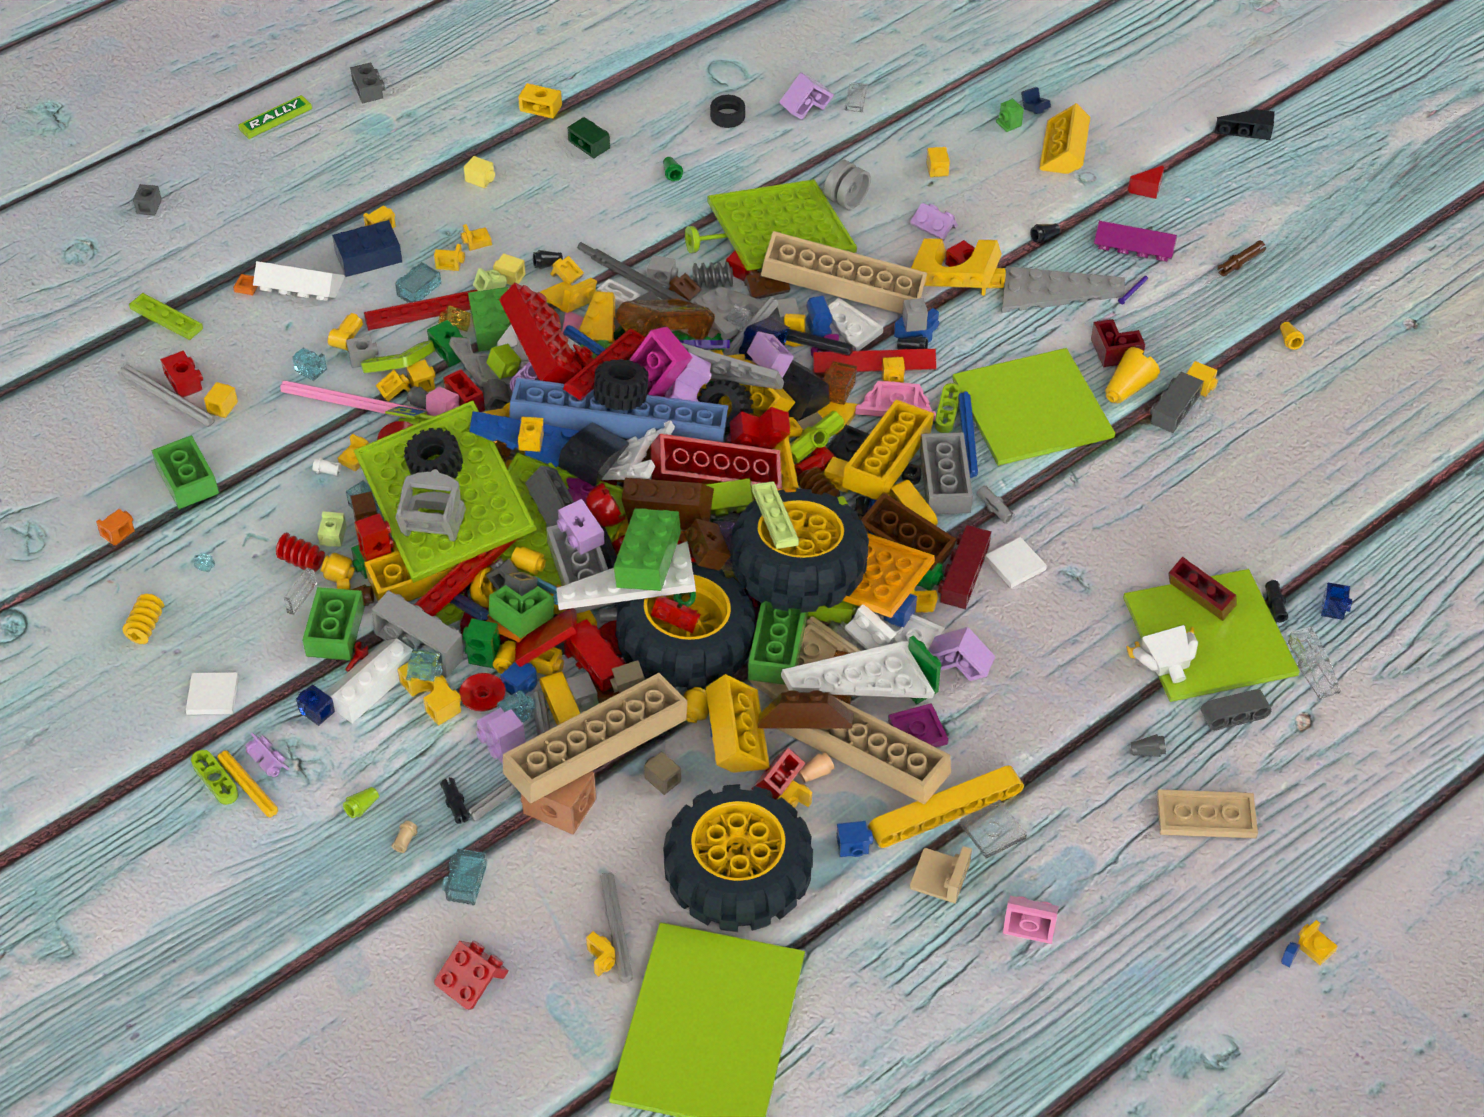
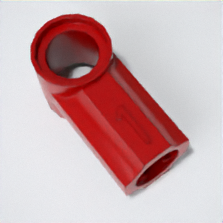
M826 446L816 448L811 453V456L794 465L797 477L803 471L814 467L825 471L832 457L836 456Z

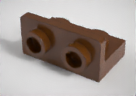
M759 271L750 272L744 280L745 286H748L750 296L756 299L790 292L789 283L761 276Z

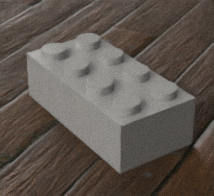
M964 432L921 434L920 457L926 502L935 514L971 513L973 494Z
M558 525L546 527L547 543L562 586L608 570L600 546L580 555L576 548L573 549L571 547L566 532H561ZM615 602L577 607L574 609L577 613H580L595 608L615 604Z
M387 591L372 608L374 634L385 641L399 639L414 650L415 658L421 655L426 662L430 661L435 671L443 676L448 677L463 660L462 634L456 628H450L442 623L438 617L425 613L421 607L410 604L401 595H395Z

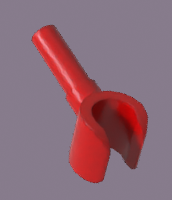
M361 642L355 644V655L345 668L347 672L359 660L368 655V645L361 649Z

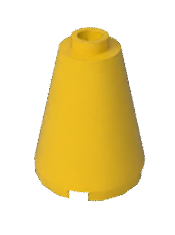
M1130 347L1124 353L1105 389L1106 398L1110 402L1121 403L1157 379L1160 369L1151 356L1145 357L1143 355L1144 351L1136 347Z

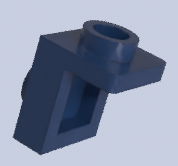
M1038 87L1021 92L1024 110L1031 111L1034 114H1041L1045 109L1051 108L1050 100L1040 97Z

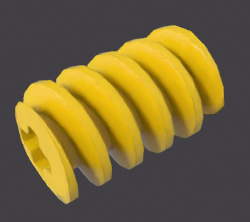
M141 594L138 596L122 628L124 635L134 643L147 644L148 637L152 635V630L156 626L155 623L158 622L159 616L162 614V608L165 607L164 602L152 594Z

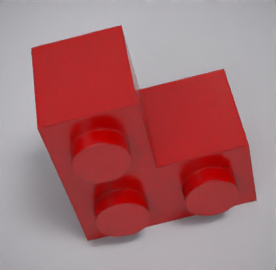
M770 407L760 417L741 411L730 421L731 443L773 449L790 435L789 412Z

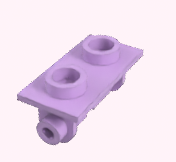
M251 733L254 740L246 744V752L257 763L264 757L258 765L268 776H278L282 767L287 770L290 769L284 763L286 758L278 750L273 751L270 748L273 744L265 736L258 737Z

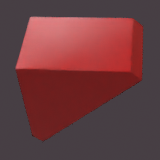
M1162 165L1130 176L1128 192L1156 199L1165 167Z

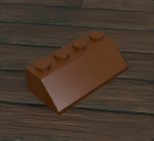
M625 477L621 500L628 523H630L634 509L678 511L681 530H687L695 519L709 522L714 488L702 483Z
M885 492L861 519L865 528L878 537L934 555L935 562L929 569L931 571L938 563L943 565L951 555L956 542V538Z

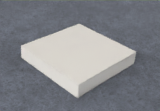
M1021 537L985 555V561L1010 588L1042 573L1047 568L1042 559Z
M192 673L186 704L187 715L233 714L239 679L238 673Z

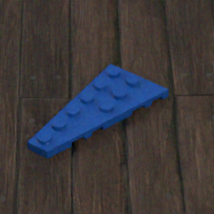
M472 411L469 432L491 441L499 440L507 444V448L512 450L515 448L519 449L518 435L521 420ZM544 424L541 451H525V455L546 464L552 463L556 468L559 464L561 449L579 431Z

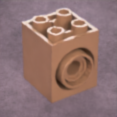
M591 771L531 804L521 794L523 814L574 835L596 800L594 772Z

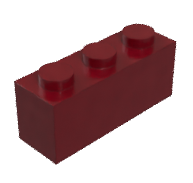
M1184 557L1168 573L1170 584L1222 621L1237 605L1236 594Z

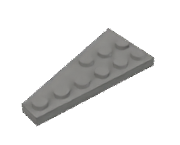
M1006 266L1002 313L1009 312V309L1019 308V311L1027 310V307L1030 306L1044 308L1070 304V301L1079 300L1080 303L1088 302L1090 298L1104 300L1123 297L1125 277Z
M681 343L688 352L711 363L710 373L712 375L710 380L735 381L739 384L774 389L783 388L784 381L779 372L774 369H768L714 353L710 350Z

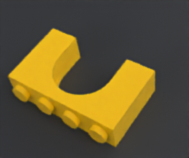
M924 238L911 269L927 273L924 286L988 288L1002 253L997 240H978L972 256L966 262L953 267L942 266L946 256L943 240Z

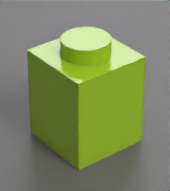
M507 343L491 348L486 363L499 379H503L517 374L521 358Z

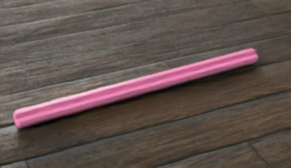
M286 380L282 381L280 386L283 393L385 414V411L397 406L426 411L425 409Z

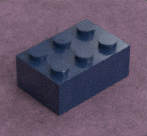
M389 220L332 235L335 253L345 277L402 263L400 244Z

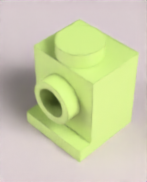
M478 268L473 286L478 291L504 288L507 279L505 275H501L496 270L484 271L482 268Z
M322 512V520L317 533L320 545L328 547L342 546L347 528L344 513Z

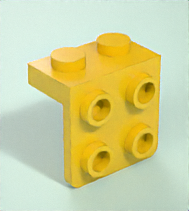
M589 278L575 285L561 282L540 291V293L547 298V303L553 304L561 311L569 313L591 302L596 291L597 281Z

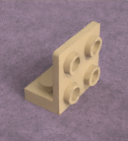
M963 846L960 855L955 854L954 857L924 848L911 880L910 889L956 904L970 866L972 848Z

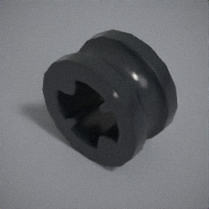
M908 464L902 472V481L909 480L913 485L918 484L921 480V468L915 464Z

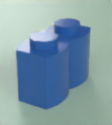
M825 297L809 298L806 305L808 311L806 324L810 334L820 337L832 334L830 328L832 314Z

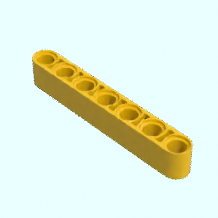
M1007 765L933 794L925 805L916 801L878 816L870 821L868 829L872 830V835L878 846L886 848L1011 798L1023 790L1024 784L1013 767Z

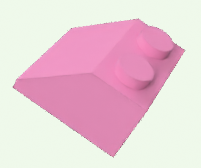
M1010 896L1003 934L1052 944L1059 906L1052 905L1049 902L1028 900L1021 896Z

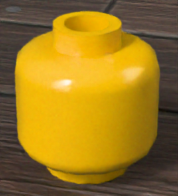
M332 553L330 556L326 555L321 567L323 577L337 583L338 579L349 578L351 580L355 571V567H352V559L338 553Z
M694 687L685 691L683 697L687 700L686 721L697 723L698 720H705L709 714L706 690Z

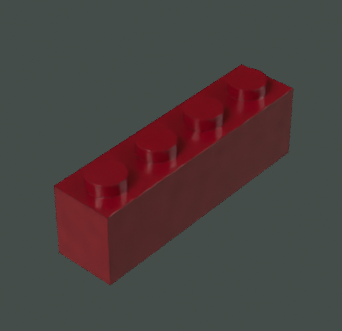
M966 525L964 532L959 533L956 544L958 548H953L950 558L952 563L951 565L947 564L944 577L946 579L945 581L941 580L939 584L940 603L966 610L984 563L985 555L990 547L992 531Z

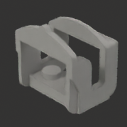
M436 469L431 472L407 476L402 487L400 503L395 516L401 533H404L405 536H409L411 531L445 534L449 536L450 541H455L466 510L464 502L460 500V485L458 481L448 475L439 473ZM412 487L451 492L450 494L443 492H426L412 496ZM418 509L444 510V515L441 513H424L418 511Z

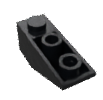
M1254 109L1217 117L1214 133L1271 140L1275 111Z

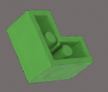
M507 585L489 595V616L520 639L553 618L554 597L539 586L523 596Z

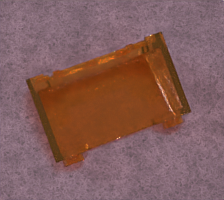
M680 299L638 300L623 302L617 310L615 319L625 331L631 328L644 337H647L651 330L668 327L670 330L688 329V334L695 338V340H704L708 336L715 320V314L708 307Z

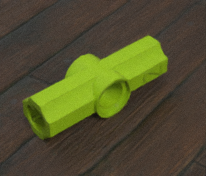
M832 411L814 426L805 428L802 435L790 444L793 462L798 463L816 448L824 447L829 438L845 426L842 416L836 411Z

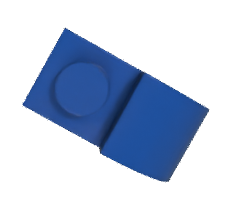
M934 308L928 311L927 329L906 332L901 316L895 322L894 337L905 338L923 335V337L928 338V343L931 342L933 331L939 325V311Z

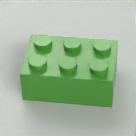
M508 287L468 293L478 352L497 347V342L511 325L499 301L500 297L508 290Z
M192 435L151 450L156 468L178 509L219 494L215 476Z
M317 587L302 639L306 657L351 660L365 608L362 591Z

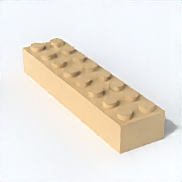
M773 231L761 276L903 314L904 300L921 298L927 273Z
M657 673L504 753L503 774L531 804L684 722L687 715V700L660 673Z
M786 687L783 692L789 691ZM841 700L839 701L854 715L852 729H778L823 753L826 752L838 761L924 805L951 774L950 754Z

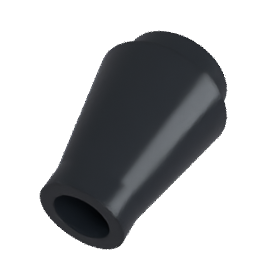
M1057 223L1036 224L1030 230L1032 240L1038 243H1043L1060 233V227Z
M544 250L533 252V265L539 269L550 267L558 259L561 258L563 260L562 253Z
M923 335L898 338L897 349H928V338L923 337Z

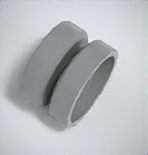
M847 160L839 161L831 169L825 180L824 195L830 200L838 202L839 205L846 209H854L865 198L870 187L871 176L869 172L856 167V165Z

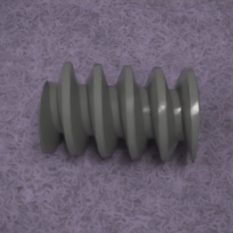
M712 262L709 263L708 268H706L705 263H701L700 268H698L697 263L693 264V281L697 282L700 288L703 282H705L707 288L711 282H713L714 287H717L719 281L722 287H725L727 281L730 287H733V272L728 262H725L724 268H722L720 262H717L716 268H714Z

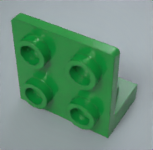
M913 635L909 637L908 648L935 692L934 694L939 691L941 662L927 650L922 641H919ZM911 698V699H912V700L915 702V704L917 705V704L923 702L924 700H926V699H928V698Z

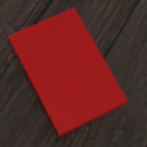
M574 608L565 610L528 633L520 642L516 641L515 662L517 665L522 667L576 634V610Z

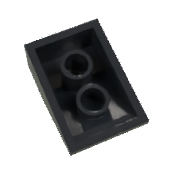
M592 422L573 435L561 449L558 467L595 487L628 447L629 442Z

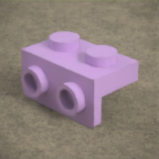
M921 203L910 221L911 225L943 241L951 228L958 226L954 219L955 217L951 213L946 211L942 213L933 204L926 205L924 203Z

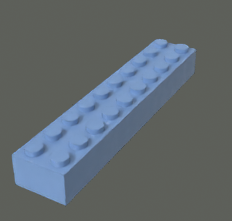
M517 378L510 400L509 418L521 420V417L543 418V424L581 431L593 422L624 439H631L635 436L637 439L645 436L648 430L655 428L657 431L664 428V423L671 420L675 426L671 435L723 442L728 405L647 395L645 403H642V406L636 407V409L613 410L599 404L595 400L593 395L594 389L582 400H579L563 390L564 384Z

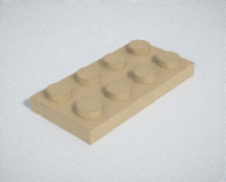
M809 624L804 631L798 666L841 656L844 654V647L812 624ZM749 680L750 683L773 700L787 687L783 684Z
M1159 789L1157 791L1160 835L1257 838L1258 828L1254 793Z

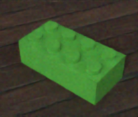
M634 509L614 565L617 588L662 591L681 534L678 511Z
M765 601L761 603L748 663V680L786 685L781 677L782 669L798 666L808 612L801 613V609L789 608L787 612L774 609L770 602Z

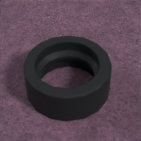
M729 94L716 97L710 105L711 121L715 125L724 128L740 125L745 119L744 101L740 97ZM722 109H733L737 112L726 114L719 111Z

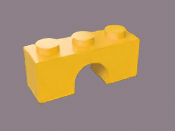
M420 655L397 669L401 685L412 697L420 692H431L423 697L425 711L438 726L461 712V697L456 690H451L446 679L436 673L430 661L426 662Z

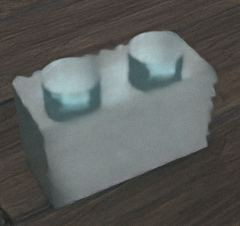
M421 262L418 266L413 267L404 277H400L396 281L397 296L404 301L406 300L407 303L421 301L442 284L440 272Z
M457 849L456 856H451L449 877L445 876L442 884V890L445 891L448 901L475 905L488 865L486 853Z

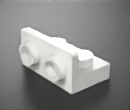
M861 605L857 609L854 619L845 626V630L866 650L892 644L897 635L865 605Z

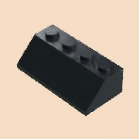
M791 362L782 378L784 381L783 389L795 401V404L788 411L789 417H793L798 422L830 404L829 386L825 381Z

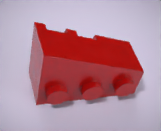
M585 619L577 624L576 634L564 640V655L568 659L573 657L577 661L575 666L579 670L584 668L589 673L593 684L602 692L611 688L610 679L614 678L612 669L626 663L621 657L616 656L610 642L604 641L598 627L595 624L592 625L588 619Z

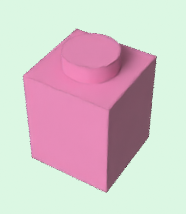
M440 386L426 395V411L430 415L437 416L459 406V395Z

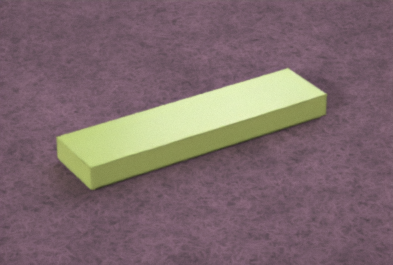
M775 483L753 484L752 492L776 549L798 546L799 539Z

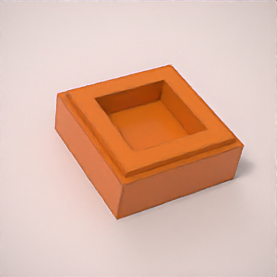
M241 274L233 286L234 292L253 296L258 287L253 285L254 276Z

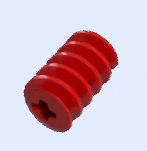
M287 532L282 534L276 546L278 559L292 563L294 566L307 570L310 573L318 571L325 558V552L320 551L318 545L312 546L311 542L305 543L304 539L298 540L296 536H290Z

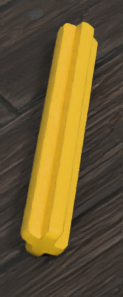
M226 750L219 753L217 756L218 762L264 814L270 818L278 813L276 804L235 758Z

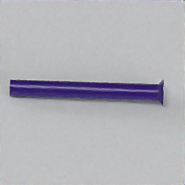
M1144 276L1122 298H1119L1118 302L1122 305L1125 304V301L1148 280V277Z

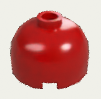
M602 482L586 496V506L600 526L612 527L626 519L623 514L621 515L620 508L608 488L604 489L605 484Z

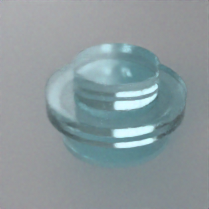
M200 553V555H195L193 558L194 567L201 571L210 572L211 568L216 564L213 557L206 553Z

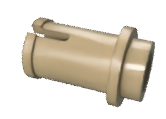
M405 821L399 826L400 831L391 845L397 852L405 853L412 837L418 833L417 825L411 821Z

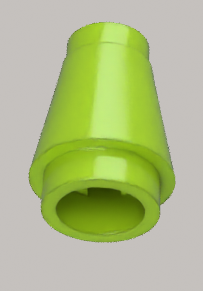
M373 787L347 797L343 803L344 811L351 818L361 817L379 798V794Z

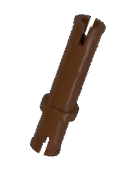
M1258 240L1237 255L1230 256L1226 262L1218 266L1217 270H1220L1218 273L1221 276H1227L1230 272L1236 269L1239 270L1243 264L1266 250V247H1263L1265 243Z

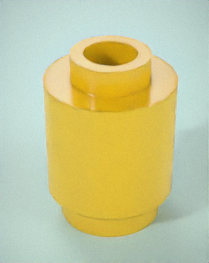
M516 547L511 557V562L516 568L534 575L542 572L546 564L544 554L526 547Z
M506 641L500 646L493 661V667L498 673L502 674L515 662L516 642Z

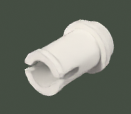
M322 457L319 459L315 458L313 471H316L317 474L326 473L339 476L341 463L326 461Z

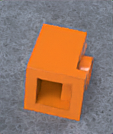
M120 509L107 516L103 521L100 519L96 521L100 536L114 546L135 531L132 516L127 511L123 512Z

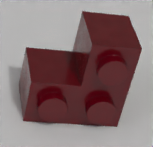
M1113 319L1093 323L1091 341L1103 368L1119 365L1124 353L1130 347H1136L1144 351L1145 342L1139 330L1119 333Z

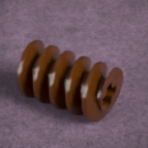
M818 467L805 470L797 477V482L801 489H811L814 494L822 495L827 493L840 497V491L835 489V485L826 478L824 473H821Z

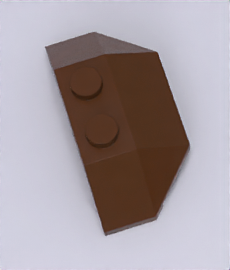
M791 690L782 692L759 714L757 725L758 728L852 729L854 715L829 692L819 690L798 692Z

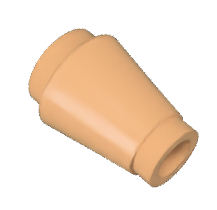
M826 752L823 754L818 753L802 767L799 775L803 782L806 783L831 774V770L835 767Z

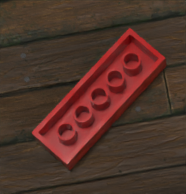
M514 282L500 297L499 301L539 381L565 384L583 368L577 362L574 351L569 347L568 339L560 329L561 325L555 320L554 312L546 302L547 298L540 292L532 291L526 285L522 286Z
M659 434L651 443V460L655 465L652 472V480L702 483L707 485L750 479L752 485L774 482L777 489H782L780 450Z

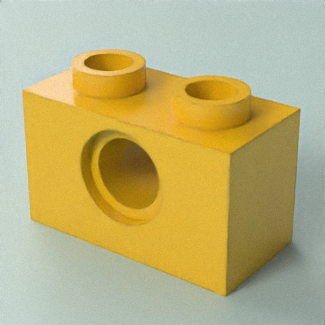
M527 83L518 96L520 111L552 119L555 118L562 106L561 91Z

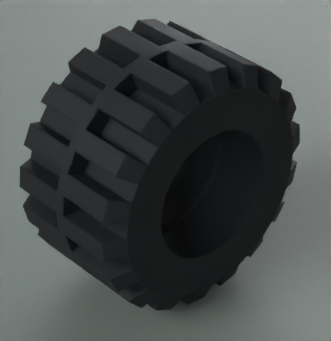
M613 359L599 364L595 370L593 395L595 400L599 404L613 410H632L642 406V403H645L647 398L648 371L643 366H640V364L624 359Z
M713 381V383L706 385L707 389L702 388L700 391L702 396L697 397L699 402L718 404L724 395L730 398L732 411L727 417L725 433H730V421L741 411L748 414L754 411V409H751V405L754 402L749 399L751 396L750 392L745 391L746 387L739 385L735 381Z
M429 428L427 431L423 429L420 431V434H414L412 440H408L406 443L408 447L404 448V458L411 475L431 472L436 469L439 473L456 478L458 472L462 470L463 458L456 437L451 435L448 430L443 432L442 428H437V430ZM441 455L436 459L427 460L431 456Z

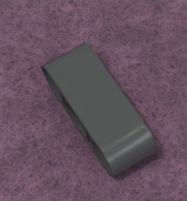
M1259 689L1213 699L1204 703L1200 708L1209 728L1214 731L1266 718L1272 712L1267 699Z

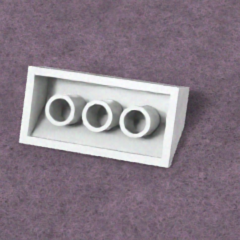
M256 261L253 285L260 286L262 291L272 292V288L279 289L278 293L290 295L291 291L298 292L297 296L309 298L311 294L317 295L316 299L328 301L329 297L336 298L345 275Z
M397 638L383 641L321 695L319 700L353 724L399 682L397 669L415 659L414 650Z

